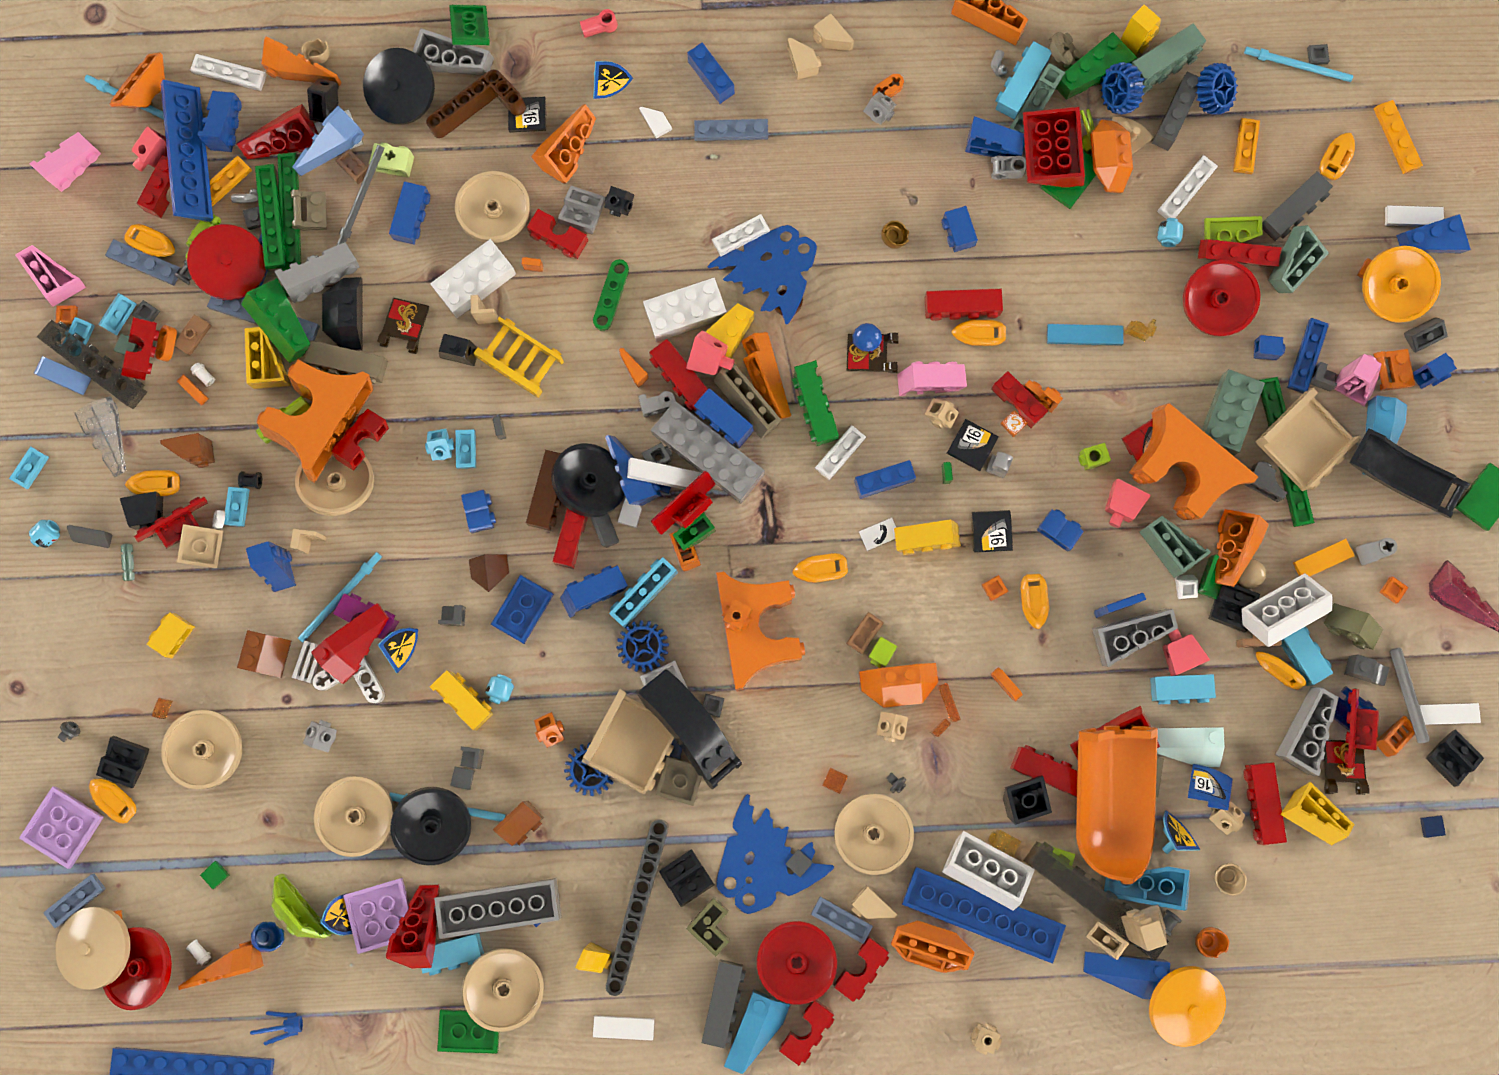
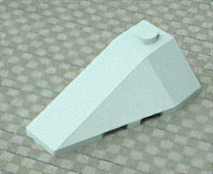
M1224 727L1158 728L1157 740L1160 747L1157 748V754L1191 765L1220 767L1225 748Z

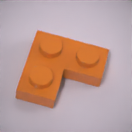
M1029 380L1024 386L1051 413L1063 399L1056 389L1047 387L1043 391L1041 385L1035 381Z

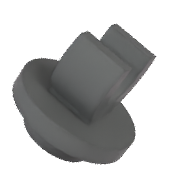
M71 721L63 722L60 726L62 732L58 735V738L64 743L67 738L71 740L73 737H77L81 732L79 726Z
M892 772L886 777L892 784L890 788L892 793H900L906 787V779L904 777L898 779Z

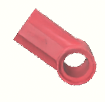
M604 9L599 15L580 21L585 38L602 32L612 33L618 26L615 14L609 9ZM611 19L609 23H605L606 20Z

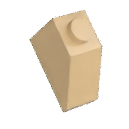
M829 14L814 25L813 38L824 48L846 51L853 49L854 40L832 14Z
M788 38L787 49L797 80L818 75L821 62L819 56L815 55L814 49L792 38Z
M867 885L851 902L854 906L851 910L860 918L862 915L866 919L895 918L897 916Z
M1097 921L1086 936L1094 945L1118 960L1129 945L1127 941L1099 921Z

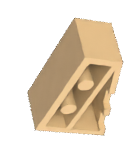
M1158 904L1139 911L1138 909L1129 910L1126 912L1127 915L1121 916L1127 938L1132 943L1146 951L1167 945L1166 927Z

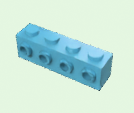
M1034 41L1030 47L1026 46L1022 53L1023 60L1021 62L1018 61L1013 69L1015 74L1013 77H1008L1004 85L1006 87L1004 93L1000 91L995 100L998 103L995 110L1015 120L1052 55L1050 49Z
M663 557L660 560L657 559L650 566L651 570L647 574L643 573L638 578V583L634 588L630 587L624 593L625 597L620 602H615L610 608L611 612L609 614L624 628L677 575V570Z

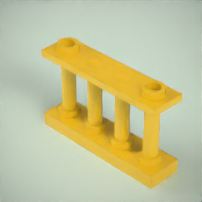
M499 316L497 320L502 328L487 349L484 348L482 350L477 347L474 355L539 398L542 394L539 383L555 361L561 365L563 364L562 354L554 348L550 350L515 327V323L510 319L506 318L504 320ZM511 331L518 337L502 359H495L493 352L507 332ZM525 340L533 347L518 369L512 370L508 367V363ZM541 351L549 357L535 377L529 381L524 377V372L538 352Z

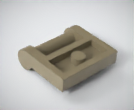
M292 190L291 198H293L294 212L292 228L327 230L326 193ZM301 199L307 200V222L301 219Z

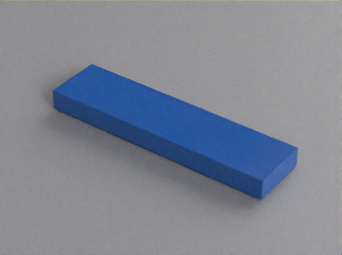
M1314 318L1309 319L1287 388L1300 393L1308 391L1329 323Z

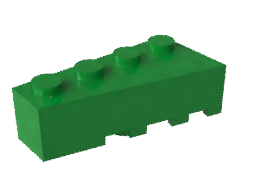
M1112 32L1065 71L1056 89L1067 100L1104 81L1102 76L1106 75V70L1112 65L1121 62L1132 63L1138 57Z
M278 278L247 292L241 305L285 359L291 363L304 356L311 344Z
M815 360L795 366L794 378L791 381L794 390L798 389L799 396H797L799 406H803L805 410L803 414L805 424H809L811 431H809L811 442H815L816 446L838 440L839 434L832 411L828 410L830 406L827 395L822 392L824 390L822 378L816 374L818 365Z

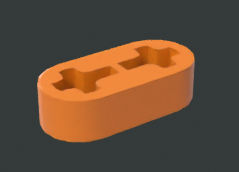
M900 74L890 75L874 87L872 97L878 91L883 92L884 90H886L884 95L890 98L902 90L904 85L903 77ZM892 81H894V82H897V81H898V82H899L898 86H897L896 84L893 85V86H891V85H892Z
M164 325L160 329L155 351L156 359L168 362L172 358L177 336L175 328Z
M184 374L177 380L199 404L203 405L209 400Z
M999 667L991 673L993 679L1013 701L1016 702L1023 696L1019 688Z

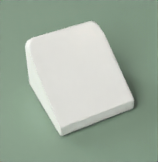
M1181 575L1175 578L1178 599L1198 597V579L1195 575Z

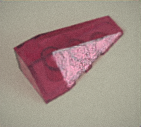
M1449 560L1445 561L1429 582V596L1431 599L1438 601L1442 606L1499 632V615L1487 601H1481L1477 593L1478 591L1474 586L1470 588L1464 582L1465 576Z

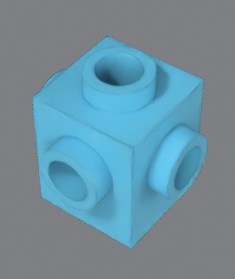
M447 429L427 432L426 452L431 454L432 461L451 458L454 442L452 438L449 439Z

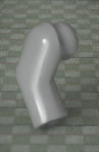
M996 50L991 62V68L995 75L1002 77L1007 73L1008 69L1001 63L1004 52Z
M250 189L249 194H232L231 201L233 203L257 202V189Z

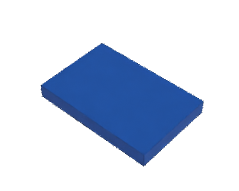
M520 575L491 625L525 644L554 594Z
M1140 593L1095 610V617L1098 618L1146 600L1145 594Z

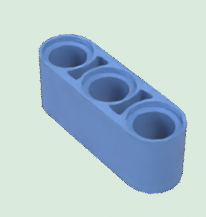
M43 356L34 371V374L81 395H84L92 380L91 377Z

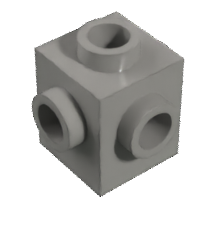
M879 91L870 99L863 112L870 116L872 121L881 125L886 120L888 122L895 114L893 110L897 104L889 96Z
M320 720L319 723L311 721L310 726L306 730L303 744L329 752L332 743L335 741L337 730L330 727L331 723L323 720Z

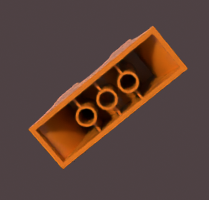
M297 360L295 364L290 366L288 377L294 390L303 398L312 401L311 407L305 413L297 416L287 415L280 409L267 407L265 411L258 415L257 424L264 437L284 446L299 458L307 479L315 483L333 455L331 451L335 443L344 437L346 430L350 428L372 393L373 386L369 374L363 371L352 375H336L318 370Z
M1170 403L1156 407L1151 413L1153 430L1150 442L1141 458L1129 471L1133 475L1132 479L1139 484L1157 482L1165 476L1172 465L1179 467L1185 474L1186 487L1183 493L1177 497L1173 509L1177 512L1176 515L1185 521L1201 519L1224 492L1236 485L1254 483L1258 478L1254 472Z
M724 571L717 572L722 611L724 612L727 605L731 606L734 599L752 608L749 615L752 619L747 629L743 627L741 631L737 629L734 632L725 627L736 691L744 690L752 677L768 667L802 660V656L805 655L804 643H800L799 638L785 637L774 640L766 637L759 628V620L763 613L774 608L780 609L792 603V599L795 598L794 585H790L789 580L769 584H748L731 578ZM736 614L733 618L737 620L740 618V615Z

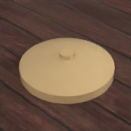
M488 171L473 176L461 187L455 201V213L460 226L470 237L481 242H487L491 239L493 243H499L513 238L524 228L530 216V200L525 187L518 179L504 172Z
M332 455L315 483L307 479L302 463L295 476L296 491L302 503L311 511L326 516L343 515L357 509L368 499L374 486V473L366 457L353 471L337 461L334 455Z
M196 710L186 713L172 723L164 736L161 748L163 765L170 777L184 787L208 789L218 786L231 777L240 763L242 756L240 733L235 724L221 713L210 710Z
M359 776L340 779L327 787L317 801L314 811V825L321 842L336 854L347 857L369 854L378 849L391 833L390 825L394 812L393 801L385 788L372 779Z
M866 794L853 799L841 810L835 823L834 839L839 854L849 866L865 874L879 875L896 869L906 860L913 846L914 829L909 814L897 801L880 794Z
M89 907L75 912L65 921L59 931L55 949L57 965L63 977L75 987L90 990L105 987L120 976L128 962L130 936L124 921L118 914L105 907Z
M512 948L494 949L477 958L468 969L462 986L464 1006L470 1017L481 1027L496 1032L514 1030L527 1023L537 1012L544 992L542 974L536 963L525 953Z

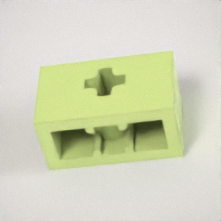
M374 143L369 165L377 145H380L385 149L376 171L409 178L414 156L409 148L404 146L392 147L388 143Z

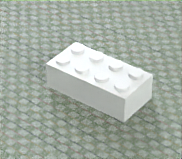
M489 239L430 284L454 316L459 318L471 309L470 295H478L483 300L515 276L516 272L493 241Z
M715 278L643 301L656 342L715 323L727 313Z
M1304 573L1242 608V625L1267 647H1270L1331 612L1332 594Z
M963 831L956 839L942 872L1014 911L1022 903L1035 869Z

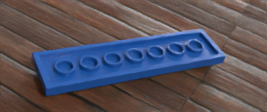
M163 79L161 82V94L173 216L211 222L213 211L206 145L197 136L198 131H203L204 128L202 123L203 113L200 87Z
M916 866L902 902L904 906L1052 964L1066 927L1062 923L1021 907H1017L1013 911L970 887Z
M115 1047L112 1051L110 1075H273L274 1058Z

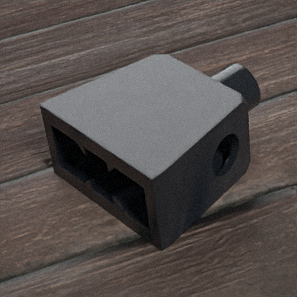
M318 79L307 89L310 120L323 123L328 115L338 106L339 86L336 82Z
M443 334L439 348V357L475 366L477 357L474 355L477 346L468 339Z
M155 491L120 498L128 526L138 530L154 525L157 519L163 517L164 497Z

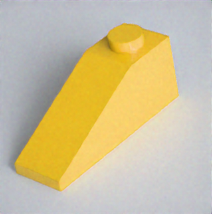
M590 942L583 949L575 968L602 973L604 968L608 970L612 962V958H610L612 952Z

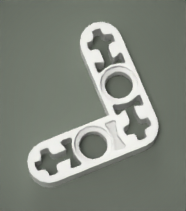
M364 657L360 663L361 667L353 676L368 702L378 704L383 701L385 692ZM325 670L319 672L313 678V686L322 691L328 690L340 682L331 676L334 681L328 679L325 681V686L319 685L320 678L326 679L331 676ZM363 673H369L371 676V680L366 684L361 681ZM372 686L374 691H379L378 699L371 698L373 692L369 688L366 690V687Z

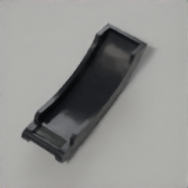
M1368 428L1349 462L1375 481L1447 518L1453 516L1454 513L1452 511L1464 490H1467L1470 485L1468 482L1457 478L1456 475L1408 452L1385 435ZM1453 483L1457 485V488L1444 508L1440 505Z
M665 669L637 692L644 706L671 733L696 772L703 777L711 789L716 788L718 782L732 770L738 769L742 765L741 760L736 756L724 734L707 710L669 670ZM729 759L730 763L712 777L711 773Z

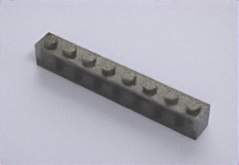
M1036 841L1023 861L1129 941L1121 916L1127 915L1126 912L1133 910V908L1125 902L1123 904L1119 903L1116 900L1118 897L1111 891H1103L1100 888L1102 884L1091 878L1089 880L1084 876L1086 872L1078 866L1073 868L1069 865L1070 860L1062 854L1056 855L1051 845L1045 841L1043 844ZM1129 941L1131 944H1133L1135 947H1137L1139 950H1141L1148 957L1154 959L1155 961L1166 947L1165 945L1150 951H1146L1138 945Z

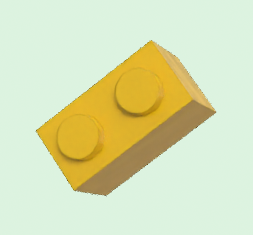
M169 612L161 619L158 629L150 634L146 645L166 658H173L195 626L178 614Z

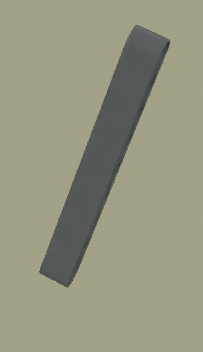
M662 819L655 820L648 832L606 982V991L611 996L620 995L626 985L668 834L669 826ZM656 823L664 825L665 830L662 834H657L654 831ZM655 842L659 845L658 853H651L649 851L650 843ZM645 862L653 864V872L647 873L644 871L643 865ZM643 881L648 884L646 892H641L638 889L639 882ZM633 902H641L643 905L642 911L636 912L632 907ZM629 921L636 922V931H630L627 928ZM629 941L632 949L629 951L623 950L622 942ZM624 961L626 969L623 971L618 970L616 962ZM614 980L618 981L621 988L613 990L610 983Z

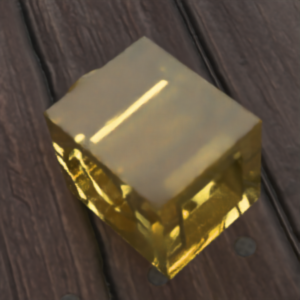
M999 829L996 832L993 831L988 839L989 845L1011 857H1014L1022 842Z

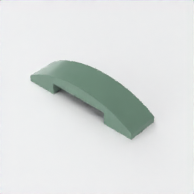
M1051 63L1047 65L1020 113H1018L1010 126V129L1024 133L1023 112L1042 111L1065 74L1064 71Z

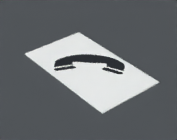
M892 518L859 531L867 551L895 539L894 528L896 526Z

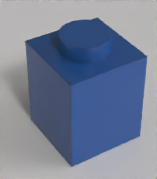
M1260 335L1254 341L1255 359L1277 360L1285 353L1283 337Z

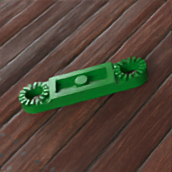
M618 259L613 261L609 268L593 317V324L600 331L608 330L611 327L629 273L628 264L624 260ZM617 265L624 266L625 270L623 273L618 274L614 271ZM602 316L608 319L605 325L597 323L598 319Z

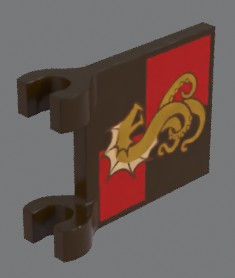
M393 298L383 330L379 334L377 342L380 343V346L387 348L390 337L408 340L406 347L409 349L408 352L417 354L419 339L430 307Z
M898 333L881 334L882 341L879 347L870 352L861 351L854 346L852 334H848L846 371L898 373L897 362L887 363V344H898Z
M1326 740L1323 751L1325 752V794L1338 793L1336 782L1356 783V795L1370 794V788L1366 780L1364 749L1356 748L1354 768H1347L1348 763L1344 762L1345 751L1349 750V743H1346V740Z

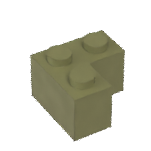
M1336 603L1332 605V611L1328 613L1324 621L1330 633L1336 636L1345 635L1354 642V646L1363 650L1365 648L1373 650L1383 631L1382 627L1369 613Z
M713 897L686 929L716 957L730 941L717 927V924L725 917L729 910Z

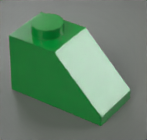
M703 512L686 529L682 527L672 535L681 548L686 550L702 542L716 532V529Z

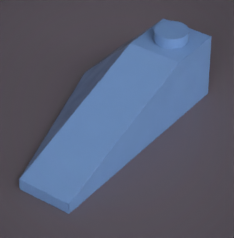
M339 106L323 121L322 125L324 128L320 134H315L312 137L311 147L305 148L293 165V169L300 176L351 149L362 140L364 133L360 127Z

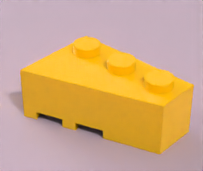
M1143 5L1131 17L1120 40L1136 56L1139 53L1143 54L1150 46L1149 43L1159 33L1161 18L1146 5Z
M446 670L429 687L433 691L436 690L442 696V700L449 704L472 730L477 731L493 715L490 711L492 707L485 700L482 702L477 697L479 693L472 686L467 687L464 683L466 681L459 672L455 674Z

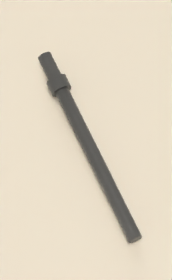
M377 145L344 228L342 227L340 230V238L337 245L346 242L351 237V229L385 149L380 145Z

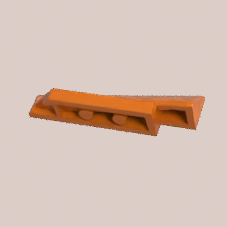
M767 332L753 333L741 341L748 354L743 361L753 386L780 419L791 417V412Z

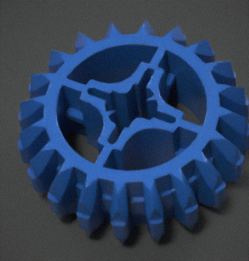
M1121 62L1112 65L1106 70V75L1102 76L1104 81L1100 82L1102 89L1099 91L1103 94L1101 98L1105 100L1103 105L1107 106V110L1122 115L1131 113L1139 107V103L1143 102L1141 96L1145 95L1143 88L1146 86L1142 83L1144 78L1140 77L1142 72L1137 71V66H1133L1132 63Z
M1213 63L1204 67L1203 71H1200L1201 76L1197 78L1199 82L1196 85V93L1198 94L1197 101H1200L1199 107H1202L1203 112L1211 115H1221L1229 111L1230 107H1233V101H1236L1235 95L1238 93L1236 91L1238 85L1236 84L1237 77H1234L1235 71H1231V66L1223 63Z
M640 620V626L638 627L636 622H632L633 629L628 625L625 627L629 631L627 634L623 631L620 632L624 639L618 638L617 641L623 644L616 648L617 650H623V652L618 654V657L625 656L622 663L630 662L627 668L631 669L635 665V672H638L639 667H642V672L645 673L646 666L649 667L650 671H653L652 664L655 663L657 667H660V664L657 662L658 659L663 662L665 661V658L661 655L662 653L668 654V651L663 650V647H669V643H663L664 640L668 639L666 635L660 636L664 632L663 629L656 631L658 624H654L651 628V621H648L646 626H644L643 620ZM639 631H649L642 639L632 636ZM653 635L657 637L659 643L657 652L650 647ZM628 641L635 645V652L632 658L627 650ZM635 641L642 644L644 642H647L646 646H648L647 648L651 650V652L645 649L639 651L638 649L640 647L637 643H635ZM643 654L653 656L647 662H637Z
M581 744L580 752L576 748L573 749L576 756L568 755L572 762H565V765L570 766V769H565L564 773L571 774V776L566 777V780L573 779L569 786L574 787L578 785L575 790L577 793L583 788L582 795L584 796L588 790H590V796H594L595 789L598 794H602L601 787L604 790H608L609 788L606 783L608 782L612 785L614 781L609 779L610 776L596 769L594 770L597 773L588 775L589 770L584 766L587 764L583 763L580 759L587 749ZM576 764L583 769L581 780L576 775ZM592 776L602 780L595 786L585 785Z

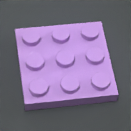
M54 786L48 792L19 839L67 869H70L104 816Z
M403 878L343 895L357 953L360 954L387 946L392 933L396 932L400 925L401 917H404L409 909V901Z

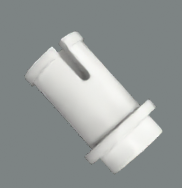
M196 363L191 367L192 375L197 376L206 387L214 383L215 378L205 369L204 364Z
M194 940L186 948L197 960L196 963L198 965L204 966L212 959L211 953L206 952L198 940Z

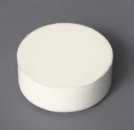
M216 510L213 515L212 527L221 530L225 521V511Z

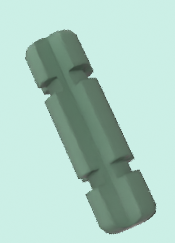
M126 543L120 546L121 552H123L121 555L122 570H124L122 578L124 581H133L135 579V573L132 572L134 570V558L131 555L133 545Z

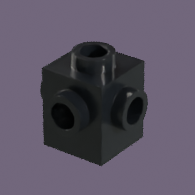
M611 186L609 193L605 197L604 208L609 209V214L620 217L621 214L628 216L633 206L634 194Z

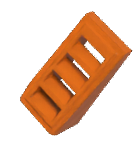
M621 347L619 349L620 356L633 381L639 388L649 379V376L629 353Z
M675 532L670 533L669 535L682 570L685 572L700 566L701 563L695 547L692 546L686 550L679 549L680 545L672 535ZM692 551V553L681 556V554Z
M1402 716L1377 739V747L1386 757L1397 755L1415 735L1411 721L1406 716ZM1402 725L1406 728L1408 733H1406L1405 730L1401 727Z

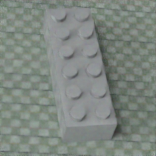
M676 401L672 403L651 429L652 435L701 473L707 471L715 484L740 504L765 475L764 469Z
M557 878L449 894L434 898L439 939L557 921L562 918Z

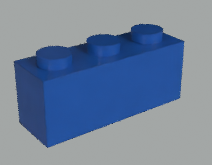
M703 43L687 52L688 63L719 104L735 94L734 83Z
M404 181L389 231L393 240L415 245L416 239H419L421 232L420 224L425 219V207L429 204L431 197L426 186Z
M908 460L857 476L854 483L859 498L862 499L913 483L916 476L911 461Z

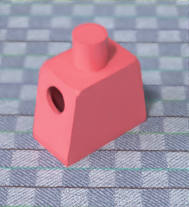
M147 126L132 148V152L138 156L132 165L141 172L148 164L155 168L161 155L167 157L166 136Z
M701 331L695 336L686 368L716 375L722 367L731 370L735 360L726 357L728 349L726 344L705 331Z
M1120 479L1115 480L1105 508L1106 512L1112 514L1109 524L1120 528L1123 520L1126 522L1134 520L1151 495Z
M1178 629L1168 634L1171 642L1163 646V651L1171 676L1179 675L1210 660L1192 634L1182 637Z

